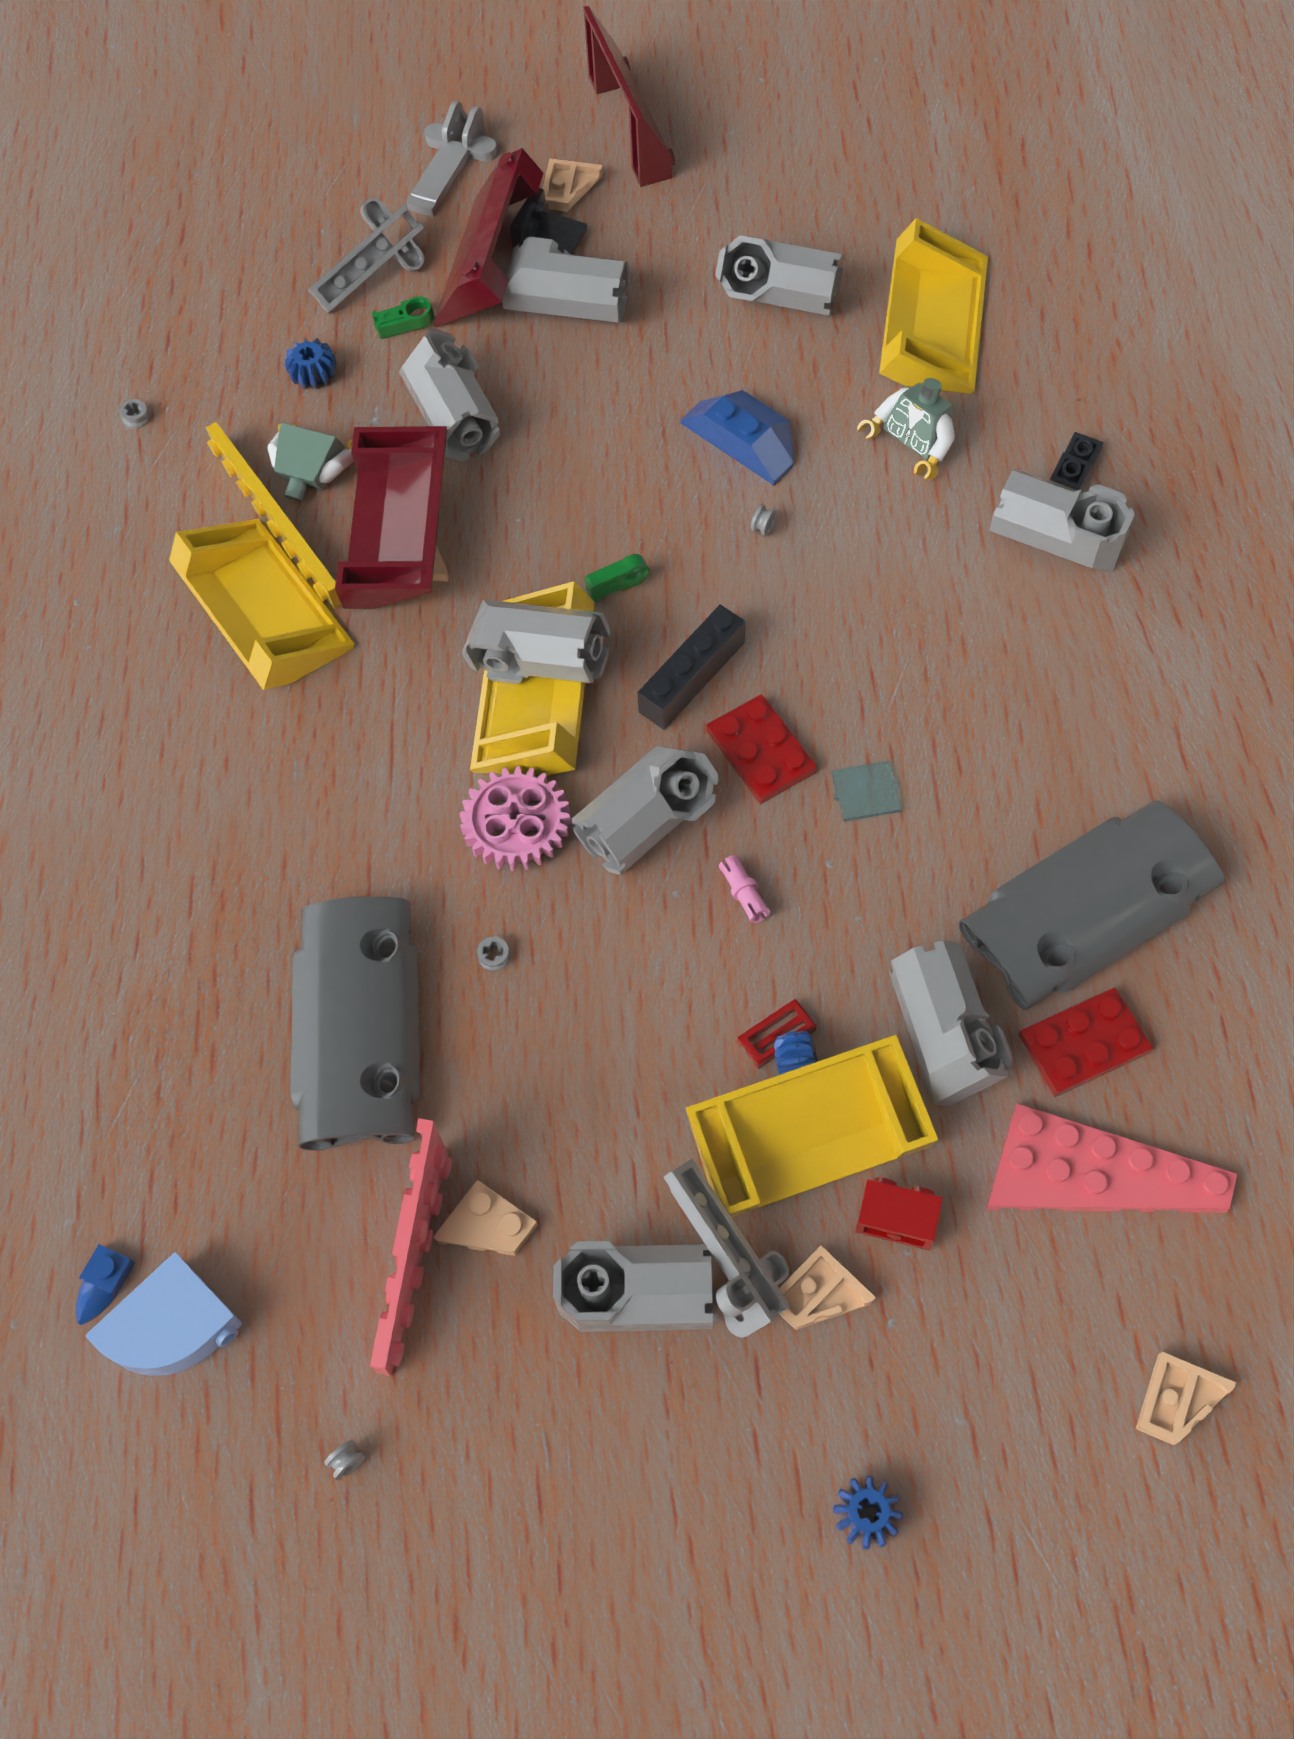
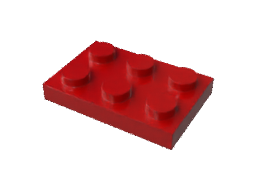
M762 694L706 724V732L760 805L817 772L816 764Z
M1115 987L1024 1028L1018 1035L1054 1097L1150 1054L1153 1049Z

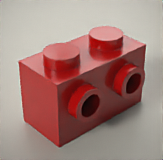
M877 1177L874 1180L867 1179L855 1233L930 1251L935 1240L943 1197L934 1195V1191L925 1187L915 1186L911 1190L897 1186V1183L891 1179Z

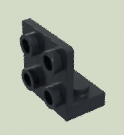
M539 188L536 195L526 199L510 225L512 248L518 244L519 247L522 246L524 240L528 237L552 239L558 244L557 249L564 254V250H566L569 254L573 255L588 230L587 224L548 212L549 206L546 203L545 190Z

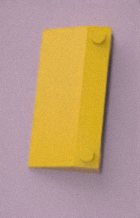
M918 218L896 239L879 374L910 387L923 383L925 379L933 378L941 383L942 391L972 394L975 391L988 256Z
M259 519L176 532L169 561L263 690L292 684L354 648L355 643Z
M574 581L502 601L592 612L594 611L595 603ZM484 670L470 770L474 773L493 772L494 774H502V769L506 767L509 774H514L516 767L520 766L521 773L526 775L530 768H534L535 775L546 773V776L575 770L585 682L529 675L527 678L523 676L520 683L512 684L493 681L486 677L488 671Z
M897 1035L685 1108L708 1183L731 1218L927 1149L938 1141Z

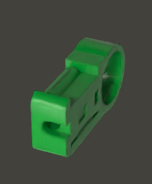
M416 296L402 301L401 305L380 312L373 310L372 317L379 338L385 339L429 326L434 320V311L429 299L423 296ZM417 309H427L420 316H410Z
M629 555L622 560L586 575L584 578L586 591L597 603L598 599L620 589L624 591L641 584L650 575V568L642 555Z

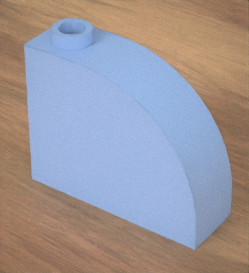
M174 1252L85 1336L99 1352L121 1367L138 1374L161 1376L187 1370L206 1359L218 1347L223 1348L227 1346L237 1336V1329L243 1323L190 1265Z

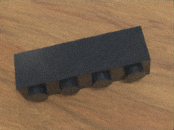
M720 604L637 692L639 713L665 730L745 643L746 621Z

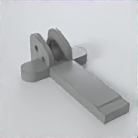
M453 101L449 107L444 124L434 123L425 128L424 134L427 145L438 149L406 202L408 210L433 217L469 158L483 162L496 158L497 147L495 140L483 136L485 127L483 112L480 107L473 106L469 115H467L463 110L462 103ZM463 131L462 143L457 142L458 137Z
M370 198L361 206V216L373 232L308 289L327 313L390 257L394 256L398 263L410 272L418 270L423 265L424 255L412 238L424 227L421 223L418 224L409 213V208L406 204L400 207L394 214H391L379 199ZM402 216L411 226V231L393 246L382 232Z
M688 1160L665 1175L663 1178L670 1187L671 1193L729 1280L716 1293L717 1304L723 1312L729 1331L737 1337H747L773 1321L775 1316L790 1307L777 1287L789 1275L786 1260L775 1251H771L761 1258L757 1257L694 1160Z

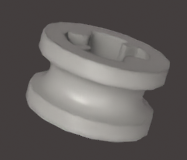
M129 399L123 402L119 408L122 422L129 429L141 428L148 422L149 414L147 407L141 400Z
M760 504L753 515L750 530L753 532L760 530L761 535L767 536L774 525L777 511L773 508L766 510V506Z
M490 936L485 938L477 948L478 961L486 970L497 971L502 969L509 960L507 943L499 937ZM492 947H497L499 954L503 953L502 956H496L494 961L488 960V954H484V952H491Z
M353 1440L339 1446L324 1462L327 1468L334 1469L333 1476L336 1480L349 1475L365 1459L362 1452L357 1453L355 1451L357 1445Z

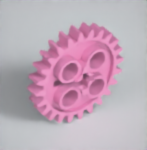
M520 766L516 767L514 774H509L506 767H504L501 777H497L493 772H490V782L487 783L479 779L480 790L471 788L468 790L472 800L462 801L465 811L460 812L461 822L463 823L460 827L462 834L466 835L464 838L467 847L473 846L472 850L475 857L483 854L484 864L487 865L495 859L496 867L499 870L505 862L509 863L511 871L515 870L517 863H522L524 869L528 870L530 860H534L540 866L542 865V854L552 858L554 857L552 846L557 848L563 847L560 837H568V827L566 825L571 824L570 814H568L570 812L569 802L565 801L564 790L557 791V781L553 780L547 783L546 773H542L539 777L535 778L534 768H530L526 775L521 773ZM500 800L506 801L503 805H493ZM531 801H539V802H540V803H539L538 805H536V806H528V805H527V804H528L529 802H531ZM496 830L504 831V833L499 836L490 835L492 832ZM529 831L538 832L535 836H525V833Z

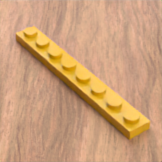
M217 422L205 427L211 440L207 441L210 450L216 458L222 456L224 460L221 462L231 478L236 475L239 479L236 483L243 495L253 498L251 503L259 517H267L269 521L266 524L275 538L281 536L284 540L281 544L291 559L296 557L299 560L297 566L306 580L313 579L315 582L313 588L322 601L327 599L334 609L340 607L342 604L335 591L336 581Z

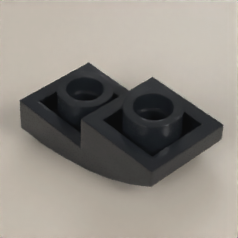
M1074 432L1065 453H1062L1050 481L1075 490H1081L1103 448L1104 442Z

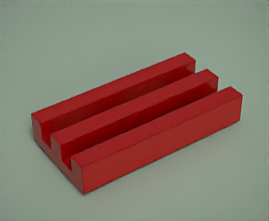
M794 999L738 1036L737 1042L741 1047H744L748 1057L752 1058L754 1065L760 1069L776 1058L774 1054L775 1048L773 1046L761 1055L758 1052L775 1042L778 1036L785 1035L803 1022L805 1025L796 1031H807L811 1034L816 1031L817 1025L798 1001ZM794 1011L797 1013L796 1017L777 1028L771 1034L756 1044H751V1040Z

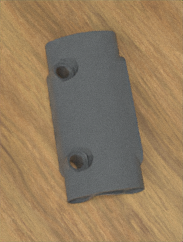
M1154 800L1123 820L1113 817L1003 884L991 894L985 906L959 921V929L965 940L976 951L1004 973L1010 996L1020 1008L1027 1010L1052 994L1053 991L1063 993L1073 990L1081 982L1178 920L1185 918L1190 912V905L1221 886L1225 878L1213 855L1193 829L1171 808L1159 800Z
M349 897L318 902L302 909L301 947L296 949L293 955L291 1099L293 1105L299 1111L298 1146L303 1150H326L369 1138H374L388 1144H404L414 1140V1105L412 1104L416 1102L421 1093L419 952L416 945L411 943V903L406 899L394 897Z

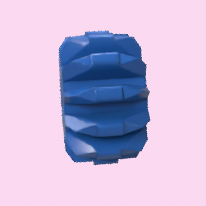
M305 338L304 343L294 342V349L287 350L285 368L294 384H300L303 389L312 385L316 389L317 384L327 385L328 378L335 377L336 358L328 343H321L318 338L309 342Z
M793 1031L777 1037L774 1044V1054L779 1075L819 1061L813 1039L807 1031Z
M873 1476L866 1477L865 1489H862L859 1481L853 1478L849 1484L854 1495L845 1489H840L837 1494L847 1505L837 1504L833 1506V1513L846 1516L845 1519L840 1520L836 1524V1529L841 1531L850 1526L852 1531L846 1539L849 1544L856 1540L858 1534L862 1535L861 1545L863 1550L870 1548L871 1536L874 1537L877 1545L882 1548L887 1544L882 1530L893 1537L899 1532L897 1527L888 1520L900 1521L903 1519V1512L890 1510V1507L896 1505L900 1498L897 1494L887 1499L885 1498L884 1493L889 1488V1483L886 1481L879 1486L877 1491L873 1489ZM865 1502L868 1508L875 1506L877 1513L873 1519L876 1522L871 1523L868 1518L860 1519L858 1516L862 1509V1506L859 1505L860 1503Z

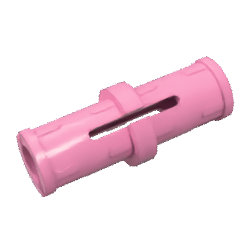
M737 855L725 858L728 866L722 861L719 864V869L723 872L732 888L731 895L734 899L740 901L751 923L763 921L764 917L761 913L763 912L764 916L768 917L770 909L757 891V882L749 877Z

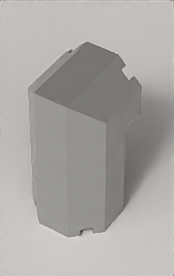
M740 235L719 251L715 276L722 283L729 297L831 316L834 309H830L829 305L830 302H837L843 275V267L838 266V260L844 261V254Z
M528 237L524 240L522 246L519 247L518 244L513 248L506 273L509 283L502 301L503 309L617 323L623 322L628 297L625 296V289L629 287L628 261L571 255L566 250H564L563 254L557 249L558 244L554 240Z
M431 327L403 364L399 374L427 425L447 427L445 457L466 461L471 459L470 453L477 451L478 455L486 453L500 436V429L497 426L498 417L474 377V373L479 368V365L471 351L464 345L460 349L453 343L456 338L450 333Z
M1015 469L1012 470L1001 492L1000 498L1002 499L999 507L995 508L989 531L1090 568L1113 572L1122 553L1135 513L1132 508L1128 509L1126 505L1127 499L1122 492L1099 484L1091 486L1089 491L1081 492V490H1075L1031 473Z
M483 599L462 655L471 669L478 672L480 667L488 671L486 677L496 682L518 684L522 681L523 676L527 678L530 675L592 683L593 679L602 677L609 657V646H603V637H610V628L604 614L601 612Z
M656 746L572 818V823L577 824L573 827L574 833L594 859L600 855L606 860L602 866L608 872L622 875L683 820L696 821L714 805L716 794H712L713 785H717L719 775L705 753Z
M943 940L934 943L935 950L925 951L924 945L914 947L891 961L892 969L890 968L889 974L932 1104L952 1106L1007 1078L1009 1071L1005 1070V1067L1011 1065L1013 1057L1003 1030L997 1024L991 1027L985 1021L990 1016L983 1009L961 944Z
M577 1241L569 1249L570 1252L553 1265V1298L558 1312L580 1332L713 1329L711 1252L705 1244L613 1246L609 1241Z

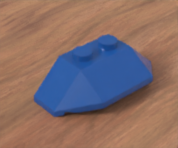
M744 390L700 401L681 419L682 425L772 485H775L793 467L790 420Z

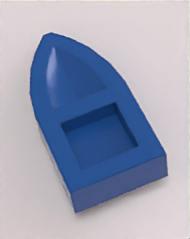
M98 1244L79 1277L83 1282L76 1302L78 1324L82 1325L91 1321L110 1305L135 1264L132 1259Z

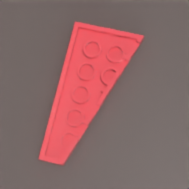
M1016 1103L986 1210L1020 1208V1210L1033 1211L1035 1209H1059V1211L1140 1210V1212L1178 1210L1179 1212L1226 1213L1230 1209L1237 1173Z
M418 1118L416 1132H419L422 1136L420 1152L417 1151L411 1154L409 1168H411L410 1181L414 1182L413 1188H407L404 1192L392 1255L396 1256L397 1270L396 1273L387 1277L385 1286L386 1304H390L389 1311H383L380 1315L370 1367L376 1373L388 1376L392 1375L394 1366H399L402 1361L404 1343L400 1341L404 1327L409 1328L414 1314V1304H410L414 1289L419 1290L423 1280L424 1267L420 1266L423 1252H429L433 1240V1230L430 1229L433 1215L438 1216L441 1210L443 1194L439 1193L442 1179H448L452 1166V1158L448 1157L447 1147L444 1146L434 1121Z

